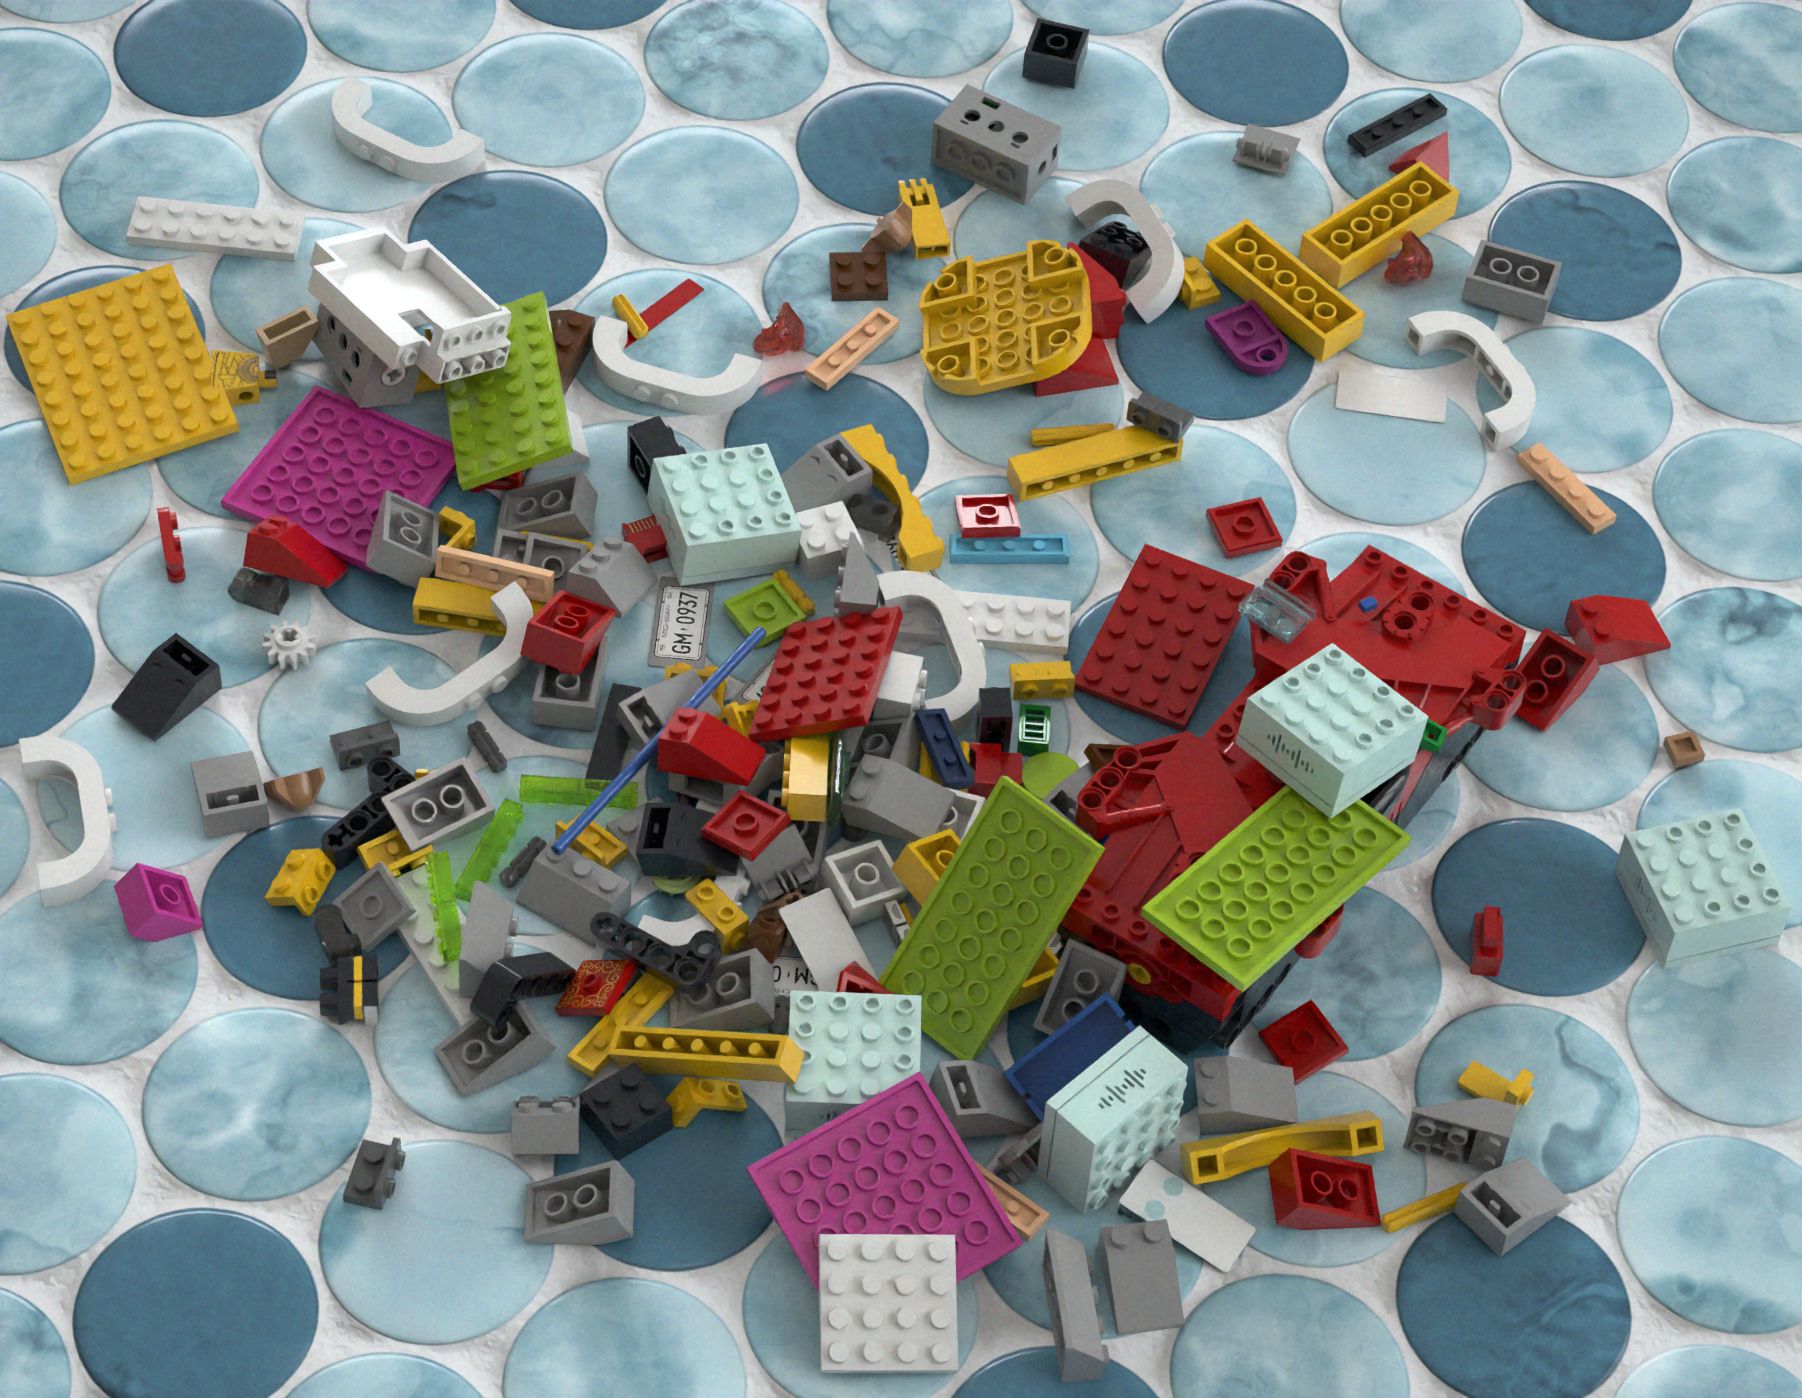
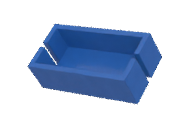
M1108 991L1003 1072L1021 1096L1029 1092L1032 1097L1025 1102L1041 1122L1044 1121L1046 1102L1136 1029L1131 1020L1126 1023L1122 1021L1121 1018L1126 1014Z

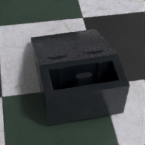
M1118 221L1108 222L1082 238L1078 245L1080 249L1116 278L1120 289H1125L1133 283L1152 256V251L1141 233L1127 229V225Z
M175 633L152 651L112 704L111 709L152 741L156 742L222 689L219 664Z
M677 802L645 804L636 851L644 876H737L740 856L702 837L701 828L715 813Z

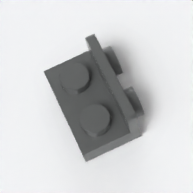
M1143 391L1138 399L1131 398L1129 401L1126 420L1178 444L1194 422L1195 414Z
M390 720L330 735V743L340 771L359 768L362 765L368 764L372 758L377 756H387L389 758L401 756L399 736L397 733H394Z
M393 1137L391 1145L362 1140L343 1193L344 1202L383 1210L386 1199H391L395 1191L396 1179H394L396 1170L401 1171L404 1166L406 1152L401 1149V1138Z

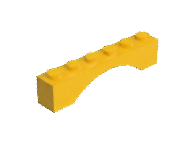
M872 424L841 432L840 434L873 470L872 485L877 487L889 499L899 516L901 530L898 536L897 558L904 570L923 573L940 568L942 554H945L944 543L940 537H936L930 518L922 513L918 497L911 494L907 478L904 474L901 475L899 473L893 454H888L882 435L876 433Z
M1368 1110L1180 1144L1183 1176L1193 1185L1224 1180L1241 1172L1269 1165L1289 1148L1331 1157L1357 1156L1384 1151L1381 1118Z

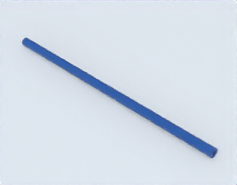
M757 626L681 708L690 707L696 710L766 636L765 629ZM666 724L551 846V850L556 855H561L653 757L658 751V737Z

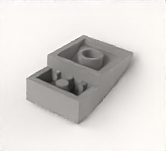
M498 528L494 534L490 556L555 571L554 596L560 589L567 591L568 571L586 555L588 545L529 532L527 535Z

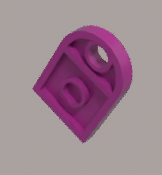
M1253 299L1205 318V328L1240 369L1252 374L1265 375L1278 371L1285 364L1288 343ZM1261 357H1270L1273 361L1267 362L1262 360Z

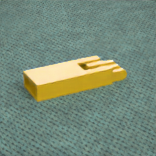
M920 178L919 186H917L915 179L909 180V188H907L904 180L898 181L899 205L904 201L912 209V239L910 243L915 260L949 256L950 240L933 184H927L926 178Z

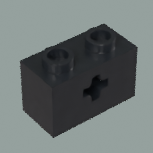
M979 688L975 723L977 743L1001 744V752L1009 753L1013 722L1010 688Z

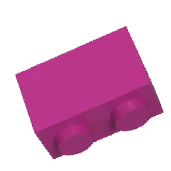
M136 863L114 885L118 903L122 909L127 929L131 936L158 942L199 930L203 926L185 876Z

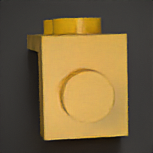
M445 506L439 512L440 533L451 538L445 546L465 551L471 550L477 540L475 521L468 518L464 513Z
M705 879L685 893V899L716 929V935L719 939L723 956L732 950L737 951L745 945L749 917L711 879Z
M1477 1061L1470 1063L1457 1082L1460 1088L1477 1098L1487 1097L1517 1105V1110L1521 1105L1525 1107L1535 1091L1531 1088L1534 1074L1523 1068L1512 1083Z
M685 1076L665 1099L672 1107L674 1127H686L702 1108L743 1112L747 1108L740 1085L736 1081Z

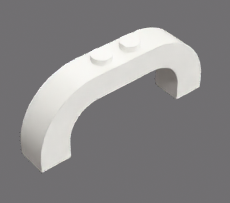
M348 75L334 91L332 97V117L337 139L350 152L387 171L416 182L444 183L468 175L485 160L484 139L463 129L445 144L435 147H422L365 121L361 116L372 106L371 85Z
M1114 179L1094 181L1066 196L1065 200L1086 229H1089L1107 216L1114 214L1127 215L1132 219L1152 251V264L1148 273L1141 281L1125 291L1136 311L1149 324L1173 303L1183 283L1184 260L1179 247L1172 238L1176 235L1175 231L1167 221L1162 223L1160 218L1164 215L1155 202L1150 205L1138 189L1124 181Z
M1430 311L1408 318L1404 338L1419 356L1439 349H1451L1465 354L1475 363L1506 404L1485 413L1480 433L1493 450L1498 452L1517 443L1526 434L1530 426L1536 402V391L1525 367L1515 359L1508 346L1503 344L1487 325L1462 313Z
M600 315L593 330V364L600 379L614 391L642 402L652 403L692 415H717L732 411L746 403L755 394L762 381L763 361L735 353L730 365L723 373L711 378H694L637 362L627 357L623 353L627 343V322Z
M906 570L876 575L879 580L878 602L880 607L900 606L901 611H918L931 617L938 625L960 682L948 694L925 700L923 702V710L945 708L955 734L960 732L975 719L979 688L986 687V651L983 643L977 642L975 637L977 632L973 618L967 617L963 604L957 594L947 584L931 575Z
M514 581L490 597L492 611L507 629L503 641L496 649L442 686L430 690H419L408 686L389 666L365 683L368 697L381 712L391 719L406 725L424 727L439 725L453 720L467 710H474L479 707L483 700L493 692L498 693L502 691L509 681L524 669L530 660L528 657L520 655L527 623L534 616L531 603L522 588Z
M52 736L19 739L26 782L45 779L62 780L71 784L77 790L80 797L85 831L81 846L66 858L37 863L44 908L58 906L75 901L91 892L102 882L111 867L114 854L111 832L117 831L115 812L108 813L107 808L114 806L111 788L104 789L103 777L97 761L90 752L79 744Z
M699 799L695 808L716 814L722 806ZM741 858L739 860L737 876H717L714 881L740 909L742 908V897H748L753 885ZM699 912L693 917L679 922H668L643 915L638 925V928L682 952L695 933L701 930H709L716 934V929ZM633 940L632 951L639 949L642 942ZM709 943L703 944L699 947L698 952L707 954L714 946ZM661 955L653 963L665 965L670 958Z

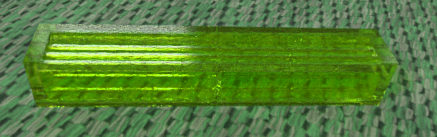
M521 774L519 796L520 801L527 803L543 802L545 804L558 803L567 806L583 805L588 807L612 781ZM628 782L605 808L617 807L626 810L637 808L638 782Z
M506 798L503 800L454 886L455 898L470 903L474 881H481L484 884L489 882L493 868H497L501 854L506 852L510 838H514L518 824H522L525 813H523V805L521 803H516Z
M448 851L429 853V861L425 862L426 873L431 875V877H428V887L433 889V893L430 894L431 906L435 905L436 908L432 910L434 922L438 921V926H435L436 938H440L441 941L437 943L438 954H443L444 962L459 960L462 937Z

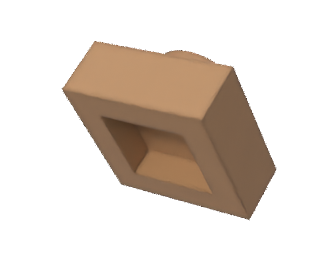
M1694 731L1667 736L1664 739L1663 745L1675 768L1703 762L1705 753Z

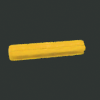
M1113 423L1032 429L1030 440L1032 446L1057 445L1116 429Z
M1459 1183L1383 1214L1381 1224L1387 1233H1392L1455 1207L1459 1192L1467 1186V1183Z

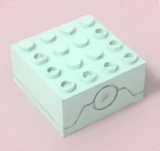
M767 443L653 458L647 500L657 520V526L661 525L667 541L665 548L680 586L769 574L780 569L785 571L794 570L802 528Z
M1331 643L1247 698L1235 743L1331 819L1415 761L1428 716L1335 644Z
M1741 808L1629 832L1624 835L1614 872L1663 970L1779 943L1792 906Z
M790 991L788 1036L805 1054L796 1083H787L784 1137H802L920 1071L922 996Z
M1139 1025L1046 1102L1036 1174L1045 1182L1047 1181L1048 1185L1083 1216L1092 1208H1100L1111 1192L1116 1188L1120 1190L1125 1187L1130 1181L1131 1176L1139 1169L1141 1170L1149 1159L1153 1160L1154 1156L1161 1150L1164 1152L1169 1150L1176 1142V1131L1180 1122V1109L1184 1102L1182 1098L1187 1085L1188 1066Z

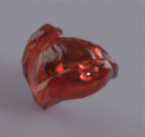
M1408 231L1401 238L1402 250L1394 259L1388 258V268L1383 276L1385 281L1392 285H1411L1419 279L1429 278L1433 270L1432 254L1428 247L1412 231Z
M784 302L777 309V320L771 327L767 329L762 328V333L753 341L752 345L756 353L765 356H776L788 350L799 352L803 348L805 343V327L802 320L791 308L789 302Z

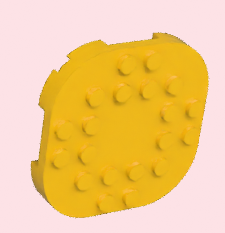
M1033 240L1026 242L1027 250L979 262H975L973 256L970 255L958 259L941 269L942 275L936 279L934 284L928 282L919 302V309L923 316V349H920V353L932 381L939 388L949 393L978 395L1043 380L1060 373L1072 365L1086 349L1092 333L1089 279L1083 263L1075 250L1061 247L1058 241Z

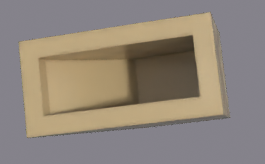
M306 305L255 330L264 355L272 367L277 370L302 358L320 323L309 306Z

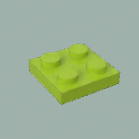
M774 577L723 601L724 611L746 638L757 626L765 629L766 636L754 647L755 649L783 636L785 630L792 623L807 621V616Z

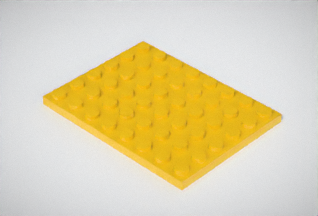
M171 263L5 315L70 486L240 431L219 376L220 391L216 387L211 386V357Z

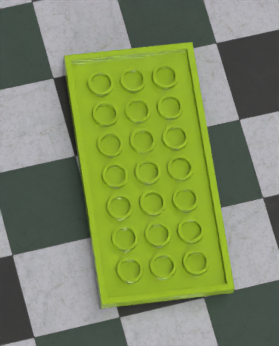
M543 291L499 305L500 307L505 306L511 312L510 316L512 317L506 336L511 342V346L504 367L444 382L458 481L463 491L574 452L548 305Z
M1001 776L878 982L887 990L896 993V995L922 996L921 1030L960 1060L976 1062L1106 848L1008 776Z
M1285 785L1143 906L1141 916L1243 993L1410 845L1412 836L1361 799L1330 819L1289 785Z

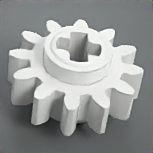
M283 620L282 627L280 628L272 624L271 633L263 634V655L268 656L269 664L279 661V668L281 670L286 667V664H291V668L296 670L298 662L308 665V656H316V634H311L310 625L300 628L299 620H296L293 625H288V622Z

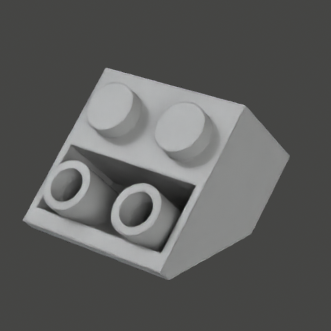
M559 1095L554 1096L551 1101H539L538 1096H522L519 1098V1101H513L511 1114L512 1154H579L580 1100H573L572 1096Z

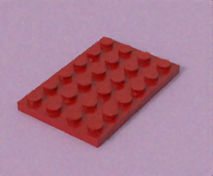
M1144 544L1075 677L1074 689L1185 732L1255 592V585Z
M900 606L880 607L871 613L865 614L851 612L842 618H839V616L832 618L823 617L815 621L792 623L785 630L749 729L748 736L750 740L755 743H762L868 725L903 618Z

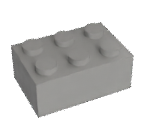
M1481 240L1466 277L1462 301L1543 324L1557 286L1562 263Z
M603 636L590 661L577 676L561 673L558 668L547 664H540L532 700L533 724L594 731L608 664V636Z

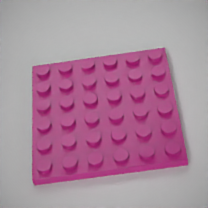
M315 385L221 499V507L258 524L272 515L284 516L289 522L297 523L341 560L376 574L370 567L366 566L368 544L384 492L386 490L391 491L427 508L457 470L453 443L372 408H359L355 401Z
M920 1071L746 1168L748 1176L818 1295L819 1234L955 1235L956 1284L1017 1250L1024 1244Z

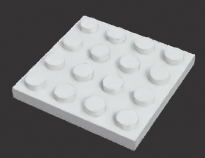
M819 1234L820 1373H957L959 1367L955 1235Z

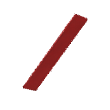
M686 279L640 313V317L648 326L647 332L704 291V288L691 279ZM628 327L625 347L638 340L633 336Z

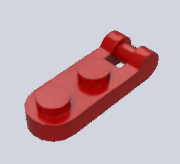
M169 507L157 508L167 577L171 583L178 584L185 580L186 574L183 567L184 559L181 553L180 535H173V530H178L176 512H170Z

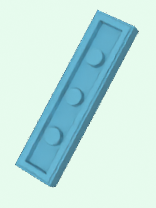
M961 534L949 535L950 564H1069L1068 534H1020V537L963 539Z

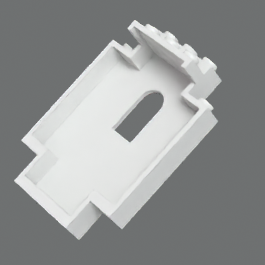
M379 226L315 241L309 264L313 270L307 290L392 370L416 364L436 384H441L505 366L511 342L506 338L512 318L510 316L511 312L505 306L500 307L427 240L404 245L384 226ZM415 313L421 315L435 328L432 341L429 342L424 336H420L401 317Z

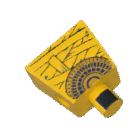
M212 350L211 386L216 387L220 391L219 376L231 406L260 402V388L277 387V370H260L258 355Z

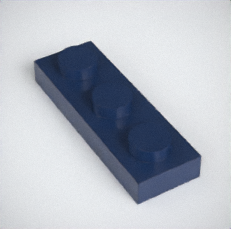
M945 708L917 710L913 719L941 786L954 790L972 788L975 782L974 776Z

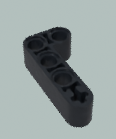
M377 756L368 762V787L372 794L322 836V851L335 866L336 870L346 868L359 857L356 850L359 846L387 834L396 827L381 798L417 779L387 756Z
M610 912L596 914L590 923L593 938L599 947L621 959H632L637 968L688 995L695 994L704 987L722 956L719 939L716 934L709 930H701L695 933L682 952ZM611 926L613 933L605 931L601 934V929L607 930ZM633 940L642 942L641 947L635 951L626 949L627 944ZM709 943L714 946V949L708 954L698 952L699 947L703 944ZM661 955L670 958L668 963L663 966H657L653 963ZM692 970L698 973L697 977L692 981L681 979L686 971Z
M551 952L496 960L487 970L472 999L469 1010L498 1030L509 1021L519 1000L564 992L576 974V970Z

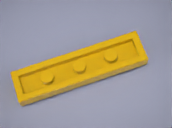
M645 973L615 1004L610 1015L604 1016L567 1055L568 1064L594 1079L612 1060L608 1055V1051L616 1026H644L674 994V988Z

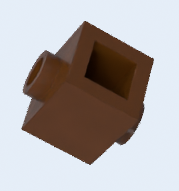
M758 913L748 926L743 952L756 948L769 963L773 964L783 951L787 926L784 921L773 916Z

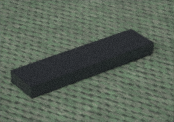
M1429 93L1348 135L1347 142L1366 158L1446 116L1448 108Z
M612 683L586 772L585 785L606 788L621 772L630 736L616 716L618 703L638 693L642 688Z

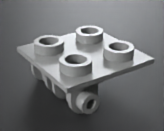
M1248 124L1243 137L1238 138L1236 144L1237 151L1232 161L1285 176L1300 138Z
M795 824L786 827L753 862L740 856L763 904L769 901L772 902V899L784 893H790V890L797 889L798 886L811 879L815 880V877L820 874Z
M1043 1122L1031 1129L1021 1138V1141L1009 1148L998 1158L1001 1164L992 1172L995 1174L1002 1169L1006 1173L1004 1179L1009 1185L1020 1184L1029 1174L1036 1170Z

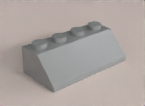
M1046 1229L1041 1265L1061 1383L1102 1379L1104 1366L1109 1365V1352L1107 1345L1101 1344L1100 1335L1104 1334L1102 1315H1096L1095 1306H1098L1099 1297L1097 1286L1091 1285L1090 1276H1093L1092 1257L1086 1256L1084 1243L1055 1229Z

